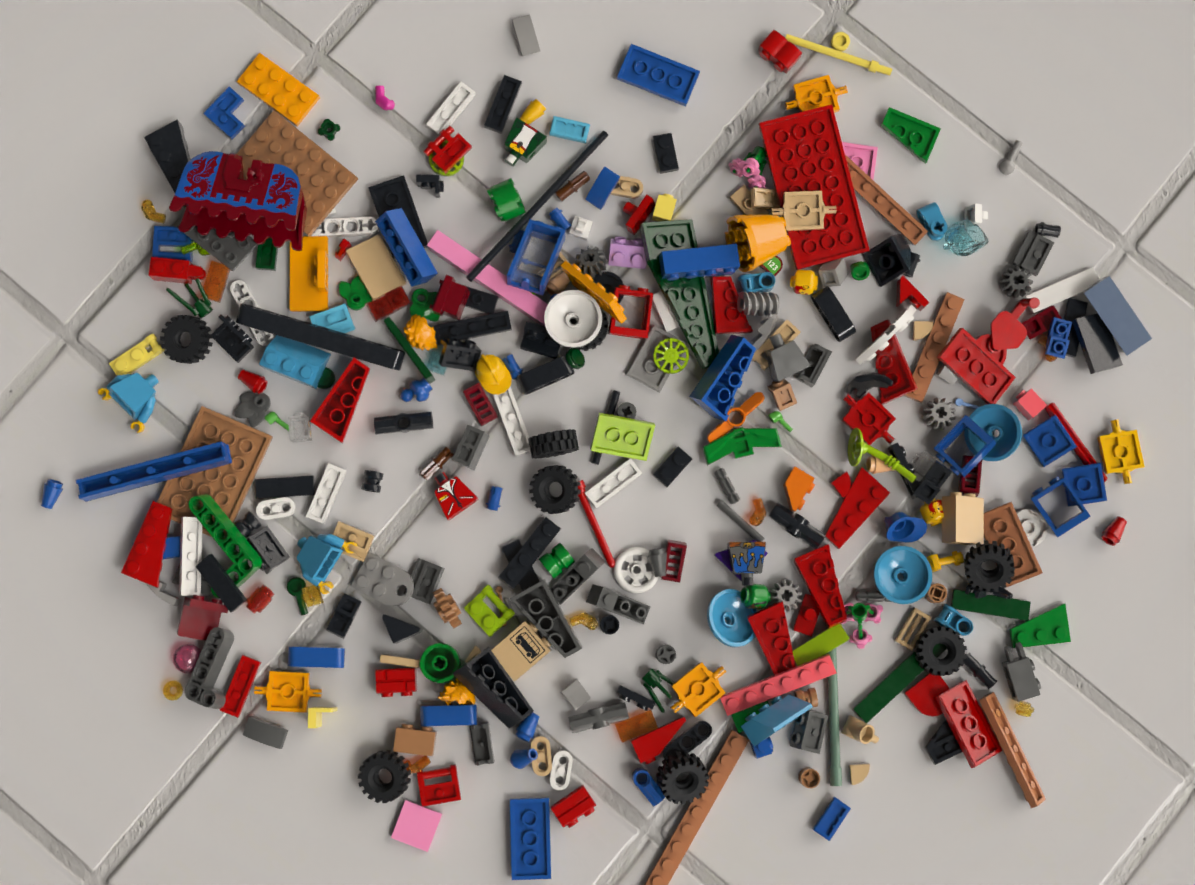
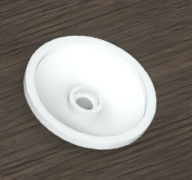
M579 290L564 291L557 294L547 305L544 315L545 327L550 337L558 344L571 348L581 347L590 343L598 335L602 325V312L596 300L589 294ZM572 318L576 319V320H577V323H576V324H571V323L569 322L570 319H572Z

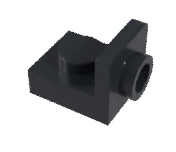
M416 175L418 187L425 190L435 187L436 198H440V192H444V181H441L439 175Z

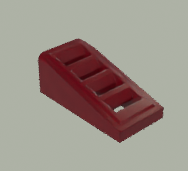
M480 383L463 391L481 426L498 418ZM478 390L480 391L478 395L470 398L469 395L475 393ZM482 397L484 398L483 401H481V402H479L478 404L474 405L473 402H475L476 400H478V399H480V398H482ZM487 404V408L479 412L477 411L478 408ZM491 411L492 414L483 419L481 418V415Z
M963 455L961 467L963 468L973 456ZM982 460L977 464V467L970 471L976 472V475L967 474L963 477L960 474L958 492H961L962 496L964 494H976V497H978L980 493ZM965 479L975 480V482H968Z
M667 540L665 550L667 552L666 572L667 570L675 571L677 575L666 574V576H661V580L680 583L687 549L685 542ZM671 547L681 548V552L671 550ZM669 556H680V559L669 558ZM668 563L679 564V566H668Z

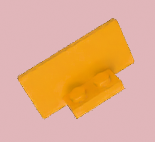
M303 236L302 251L293 250L290 242V311L328 310V237Z

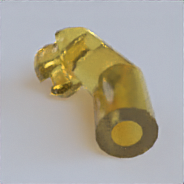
M144 200L141 208L146 219L164 224L166 214L156 212L151 200Z
M582 613L569 618L572 627L579 624L586 626L589 630H595L598 627L597 619L588 613Z

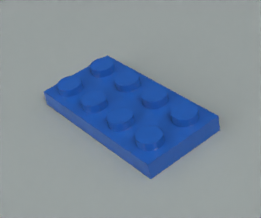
M631 44L617 80L686 107L700 71Z
M549 798L510 799L512 880L551 879Z

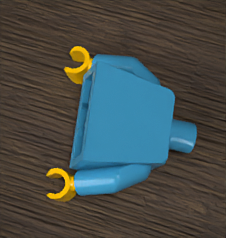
M139 373L117 375L107 384L106 389H99L98 394L102 395L106 392V396L102 400L108 401L113 398L134 420L138 419L137 422L131 424V429H134L138 424L140 429L137 433H141L145 429L143 423L147 422L153 412L156 403V391L153 387L159 381L153 374L145 379Z
M319 534L317 537L309 536L308 539L305 537L301 538L297 543L301 549L297 555V560L300 563L302 576L314 586H319L322 594H328L329 591L325 589V585L330 589L334 588V585L330 581L325 582L343 552L341 547L351 554L355 552L349 550V545L358 546L357 543L344 542V539L332 534Z

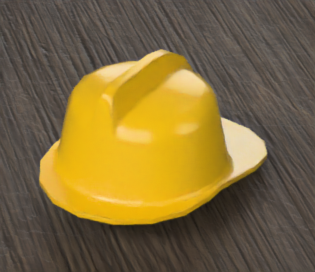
M481 355L476 365V371H474L479 382L490 394L499 395L505 393L512 384L509 370L499 357Z

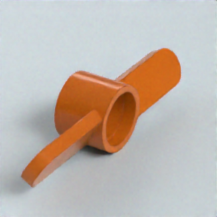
M756 392L738 408L730 409L727 415L731 412H738L742 416V422L740 424H732L728 416L726 422L722 421L708 433L707 440L711 443L727 434L732 428L741 427L745 422L746 416L764 401L763 393Z

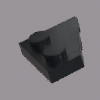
M946 719L925 746L934 765L962 752Z

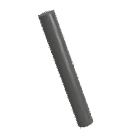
M723 500L717 504L724 513L757 542H762L765 539Z

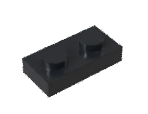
M672 133L653 136L660 174L678 171L679 166Z
M678 446L653 476L667 488L691 462L692 458Z
M621 685L617 690V693L620 694L619 698L630 702L632 699L638 702L637 707L645 711L648 708L653 710L656 702Z

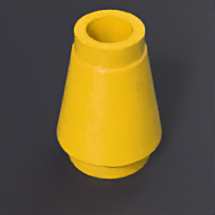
M537 99L530 101L519 119L529 125L544 115L546 108Z

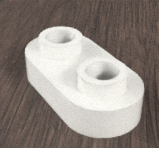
M288 497L265 500L257 505L256 513L263 520L285 518L294 514L296 505ZM285 504L289 505V510L287 511L283 510ZM267 507L270 508L269 514L264 513V509Z
M565 750L558 751L553 758L550 784L555 790H564L569 785L573 758ZM565 757L567 759V762L565 764H561L559 762V758ZM558 776L563 777V782L560 784L556 782Z

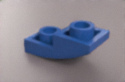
M604 167L585 200L601 210L611 192L615 189L620 176Z
M1052 317L1045 354L1065 359L1070 341L1068 336L1072 322Z

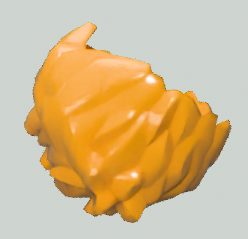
M416 314L413 315L403 328L407 341H409L412 347L415 346V348L424 350V348L427 351L430 348L437 349L434 327L428 326L427 319L417 316Z
M457 678L455 682L450 680L449 684L446 683L444 690L439 692L440 696H438V699L445 701L447 705H451L452 701L464 705L469 703L475 704L476 702L475 695Z

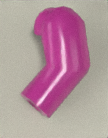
M375 86L376 104L383 110H393L395 103L385 96L384 86Z

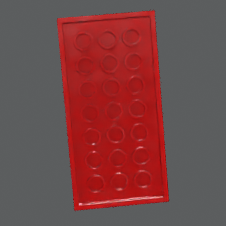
M832 104L760 122L758 125L780 208L784 204V192L822 191L825 206L836 205V209H832L836 210V214H825L823 230L786 231L791 241L790 249L796 270L870 251Z

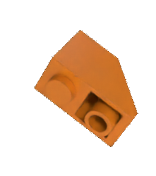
M797 467L792 468L783 484L789 509L793 513L797 509L801 510L805 503L803 499L805 494H810L815 486L812 483L815 478Z

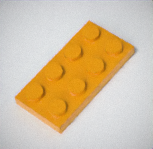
M261 53L256 56L237 80L240 86L297 127L320 99L317 93Z
M565 260L560 265L574 287L592 296L598 305L619 323L622 324L627 319L623 313L624 308L617 302L618 299L613 293L605 292L606 289L599 282L595 284L589 274L581 273V269L575 263L571 265Z

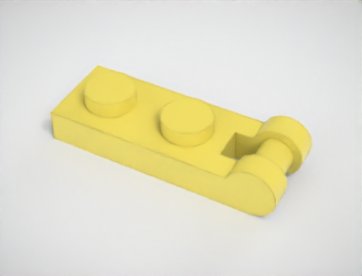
M155 334L147 336L142 342L109 363L116 375L131 374L164 352L165 349H162L161 344H158ZM151 346L152 351L148 352L146 348Z

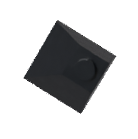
M902 233L890 236L870 249V251L862 254L880 287L911 269V249Z

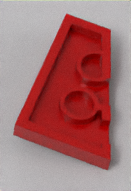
M731 276L712 277L711 290L715 334L752 333L753 329L749 325L743 310L740 313L737 309L739 295Z

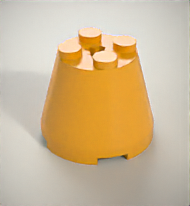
M772 214L735 215L729 217L726 221L728 224V232H725L726 245L737 244L740 261L739 270L742 272L756 269L785 251L787 246L791 244L785 229L786 221L782 216L779 217Z

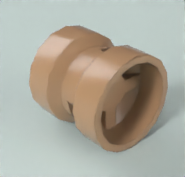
M939 583L931 584L928 592L925 594V598L930 603L943 602L947 597V589Z
M808 688L807 691H795V697L811 703L813 707H818L815 688Z
M806 767L799 772L798 780L806 788H815L820 782V775L816 770Z

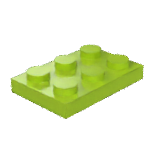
M598 413L590 450L647 461L655 423Z

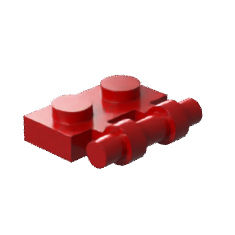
M450 125L445 130L442 129L439 132V136L433 142L430 141L427 144L428 147L423 151L427 157L432 152L436 154L432 161L445 174L472 149V145L459 133L454 138L450 136L455 131ZM444 141H447L448 143L442 149H440L439 146Z

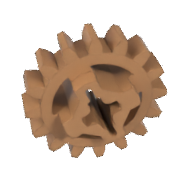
M442 588L434 591L433 594L436 602L433 605L444 623L449 621L453 629L461 625V620L458 617L461 611L451 594L445 595Z

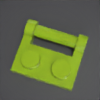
M490 585L484 587L464 607L465 611L489 637L515 614L511 608L509 609L499 599ZM486 597L503 613L500 619L483 601Z

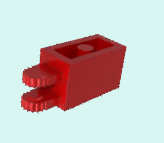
M151 257L148 276L154 281L192 284V280L196 278L200 280L205 279L207 273L201 266L193 265L188 260Z

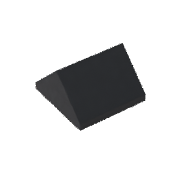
M383 614L382 616L393 644H398L423 632V628L389 615Z

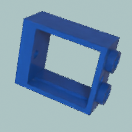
M965 415L934 447L937 452L935 456L942 463L947 461L951 465L949 469L957 476L961 474L965 477L996 445V442ZM967 428L985 446L962 468L944 451Z
M1057 476L1048 482L1050 486L1045 489L1040 487L1032 492L1031 500L1058 538L1091 516L1064 477L1060 479ZM1063 484L1081 512L1056 527L1038 499Z

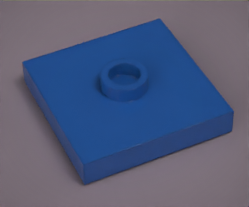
M1056 415L1022 435L1043 467H1046L1077 447Z
M1101 463L1061 469L1062 476L1066 479L1082 504L1107 501ZM1065 489L1068 507L1076 506V503Z

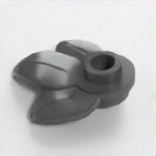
M246 392L239 397L242 403L237 407L235 417L249 418L251 427H256L265 419V411L269 409L271 401L265 393L255 394L254 392Z

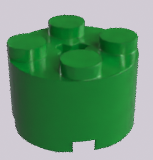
M512 178L487 189L490 199L493 200L495 205L497 204V206H494V209L501 222L509 221L526 213Z
M443 643L433 644L426 648L420 660V668L423 675L436 683L452 680L455 677L452 673L461 667V659L457 650ZM439 657L446 662L443 664L444 668L442 669L440 666H436Z

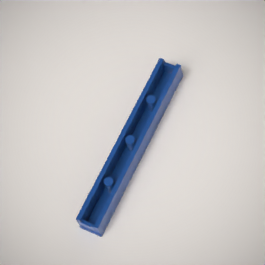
M217 442L76 480L80 492L78 497L87 502L231 464L232 459L229 445Z

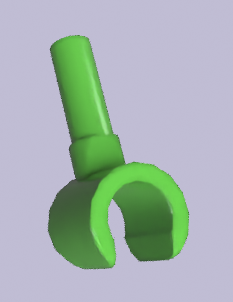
M774 411L768 415L773 424L779 421L789 432L793 430L784 421L780 412Z
M270 412L265 416L269 424L272 425L276 421L289 431L291 429L275 412Z

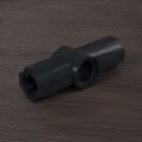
M432 412L401 413L394 416L374 418L375 434L407 433L414 430L433 429ZM408 419V426L404 428L399 427L400 420Z
M779 502L769 514V517L785 527L789 534L802 539L814 549L820 546L826 536L811 526L810 522L803 516L793 513Z

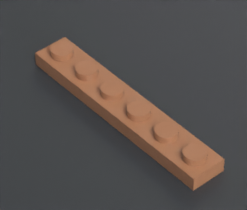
M846 156L854 190L911 243L916 245L928 231Z
M949 292L945 294L912 374L918 389L904 395L905 397L919 403L923 402L940 361L937 356L947 344L965 299Z
M989 693L979 700L981 708L987 715L990 727L998 738V743L1007 757L1008 764L1012 767L1016 781L1020 784L1026 801L1031 808L1037 807L1046 798L995 693Z

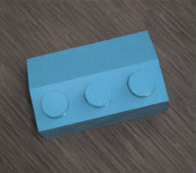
M276 335L266 347L259 365L266 370L317 389L331 354L302 342Z
M790 694L783 699L779 696L771 701L772 706L766 704L760 708L758 715L754 712L746 717L747 722L741 728L753 746H756L813 707L812 704Z

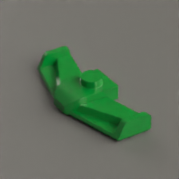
M741 427L733 429L728 434L703 446V452L708 466L732 452L734 458L738 459L753 455L752 447L780 448L782 445L777 428Z

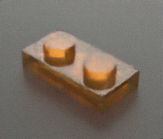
M211 261L203 289L209 300L220 303L230 269L224 264Z
M651 710L615 724L621 742L658 728Z

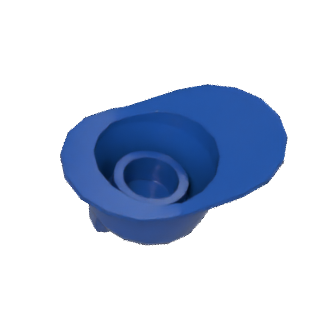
M897 512L890 517L884 518L887 530L886 537L889 541L914 542L923 537L927 530V523L923 519L910 517L903 512Z

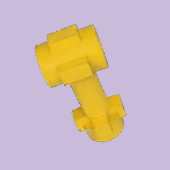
M953 551L952 556L939 558L938 554L926 557L932 572L942 570V565L954 563L955 566L961 565L960 563H964L962 552Z

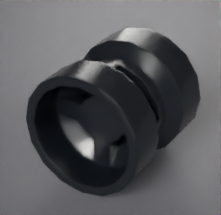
M365 470V482L362 483L361 490L380 493L381 486L379 483L383 480L384 474Z
M250 511L245 514L242 520H237L234 523L246 538L251 535L254 529L262 526Z
M607 615L602 618L600 629L605 634H614L619 629V620L613 615Z

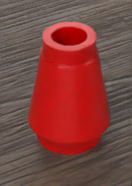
M245 369L238 375V379L254 393L260 394L267 387L268 381L265 380L264 376L246 371Z
M1117 516L1102 532V540L1112 546L1119 543L1127 521Z

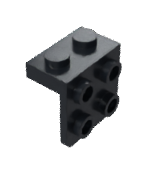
M220 314L218 317L223 323L212 333L213 339L239 363L254 348L251 344L253 340L242 329L238 331L239 326L228 315L224 317Z

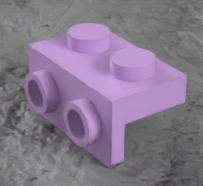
M621 236L611 238L609 265L646 269L647 262L642 239L626 240L625 237Z

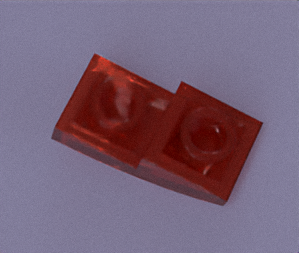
M401 286L385 293L383 297L367 303V308L374 321L377 322L406 307L411 302Z

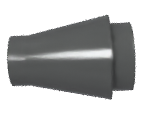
M664 548L649 550L650 555L648 557L655 577L666 576L667 552H665Z

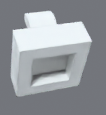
M973 204L965 208L966 227H973L982 223V219H988V212L982 211V204Z
M575 216L569 235L587 241L593 221Z

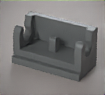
M818 344L811 345L805 356L810 367L797 372L794 378L813 387L832 351Z
M467 425L452 460L475 471L489 435L485 431Z
M489 723L469 726L475 765L494 763Z

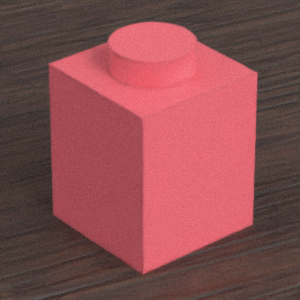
M1032 388L1028 391L1022 390L1015 397L1017 400L1013 403L1028 421L1047 406Z

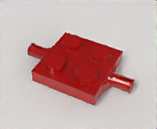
M869 392L857 402L849 394L843 399L851 408L842 421L851 430L859 428L864 442L871 445L876 439L883 437L890 445L895 440L887 431L896 418Z

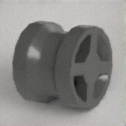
M628 402L622 403L618 408L617 416L635 419L636 407Z
M662 645L657 649L656 657L660 663L670 664L676 658V651L670 645Z

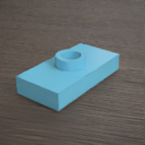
M554 116L549 136L586 144L590 124Z

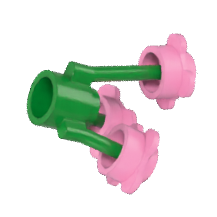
M756 146L743 160L737 158L728 164L731 172L736 176L742 177L744 175L745 177H750L752 175L751 178H748V187L751 189L767 188L765 186L766 178L762 176L767 163L765 160L767 156L763 147Z
M848 603L844 605L847 620L842 624H845L847 621H858V629L853 632V635L849 636V641L856 644L857 648L863 649L868 642L872 641V636L868 635L865 629H862V621L880 623L883 607L870 603L865 605L862 603L855 605Z

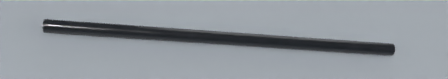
M602 131L475 266L466 276L470 282L479 275L608 137L607 132Z

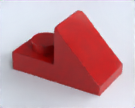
M904 275L897 281L896 307L907 298L910 300V305L912 304L920 311L930 303Z

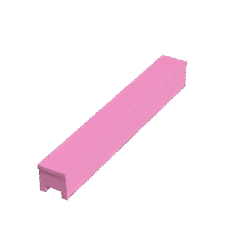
M439 230L436 231L427 244L431 252L465 275H468L482 260ZM488 264L474 279L475 282L496 296H499V298L539 325L545 326L544 315L548 304L527 290L507 285V276Z

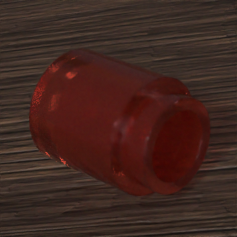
M264 584L261 587L258 586L247 598L246 602L248 604L246 607L254 614L256 612L261 613L273 600L272 597L275 594Z

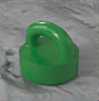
M860 261L850 265V272L855 280H864L869 276L870 269L866 262Z

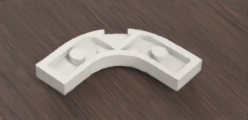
M911 304L855 360L860 365L865 361L869 363L877 355L875 352L878 349L883 351L889 345L887 341L897 331L901 333L914 319L912 315L917 309Z

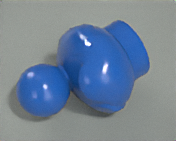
M424 378L413 380L410 382V389L403 388L400 397L404 402L411 401L414 395L418 402L426 401L429 398V392L433 388Z

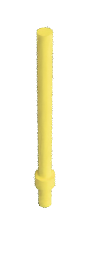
M786 34L785 38L792 44L868 68V71L874 73L877 71L889 76L891 75L892 68L880 65L877 61H868Z

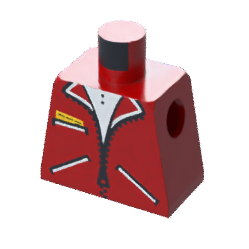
M442 472L434 478L440 486L434 493L448 520H451L479 500L457 476L449 480L447 475Z

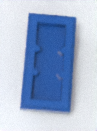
M833 797L813 827V830L830 841L851 808L836 797Z

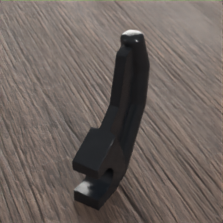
M878 373L860 375L850 382L846 393L851 395L852 390L857 389L856 396L861 398L873 387L888 388L892 386L893 380L886 375Z
M970 583L965 590L967 595L975 593V598L977 599L986 597V595H995L1005 599H1012L1013 597L1011 592L1005 588L1002 589V587H999L997 592L994 589L986 592L985 588L980 591L977 585L974 588Z

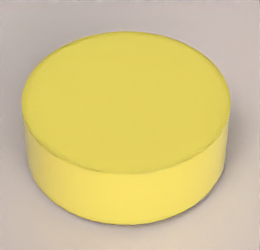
M844 32L835 33L831 39V47L841 52L845 51L850 44V38Z

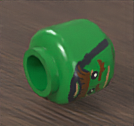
M753 584L745 586L741 590L740 598L746 608L764 609L771 600V594L765 585Z

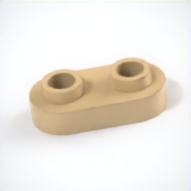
M620 176L617 183L619 187L614 189L611 195L636 199L643 193V184L638 179ZM635 187L637 191L632 192L630 188Z
M538 736L531 742V749H535L538 753L537 759L532 761V768L538 776H546L552 769L551 747L546 737ZM539 742H542L544 744V748L542 750H539L537 748V744ZM540 762H544L546 764L545 769L539 768L538 765Z

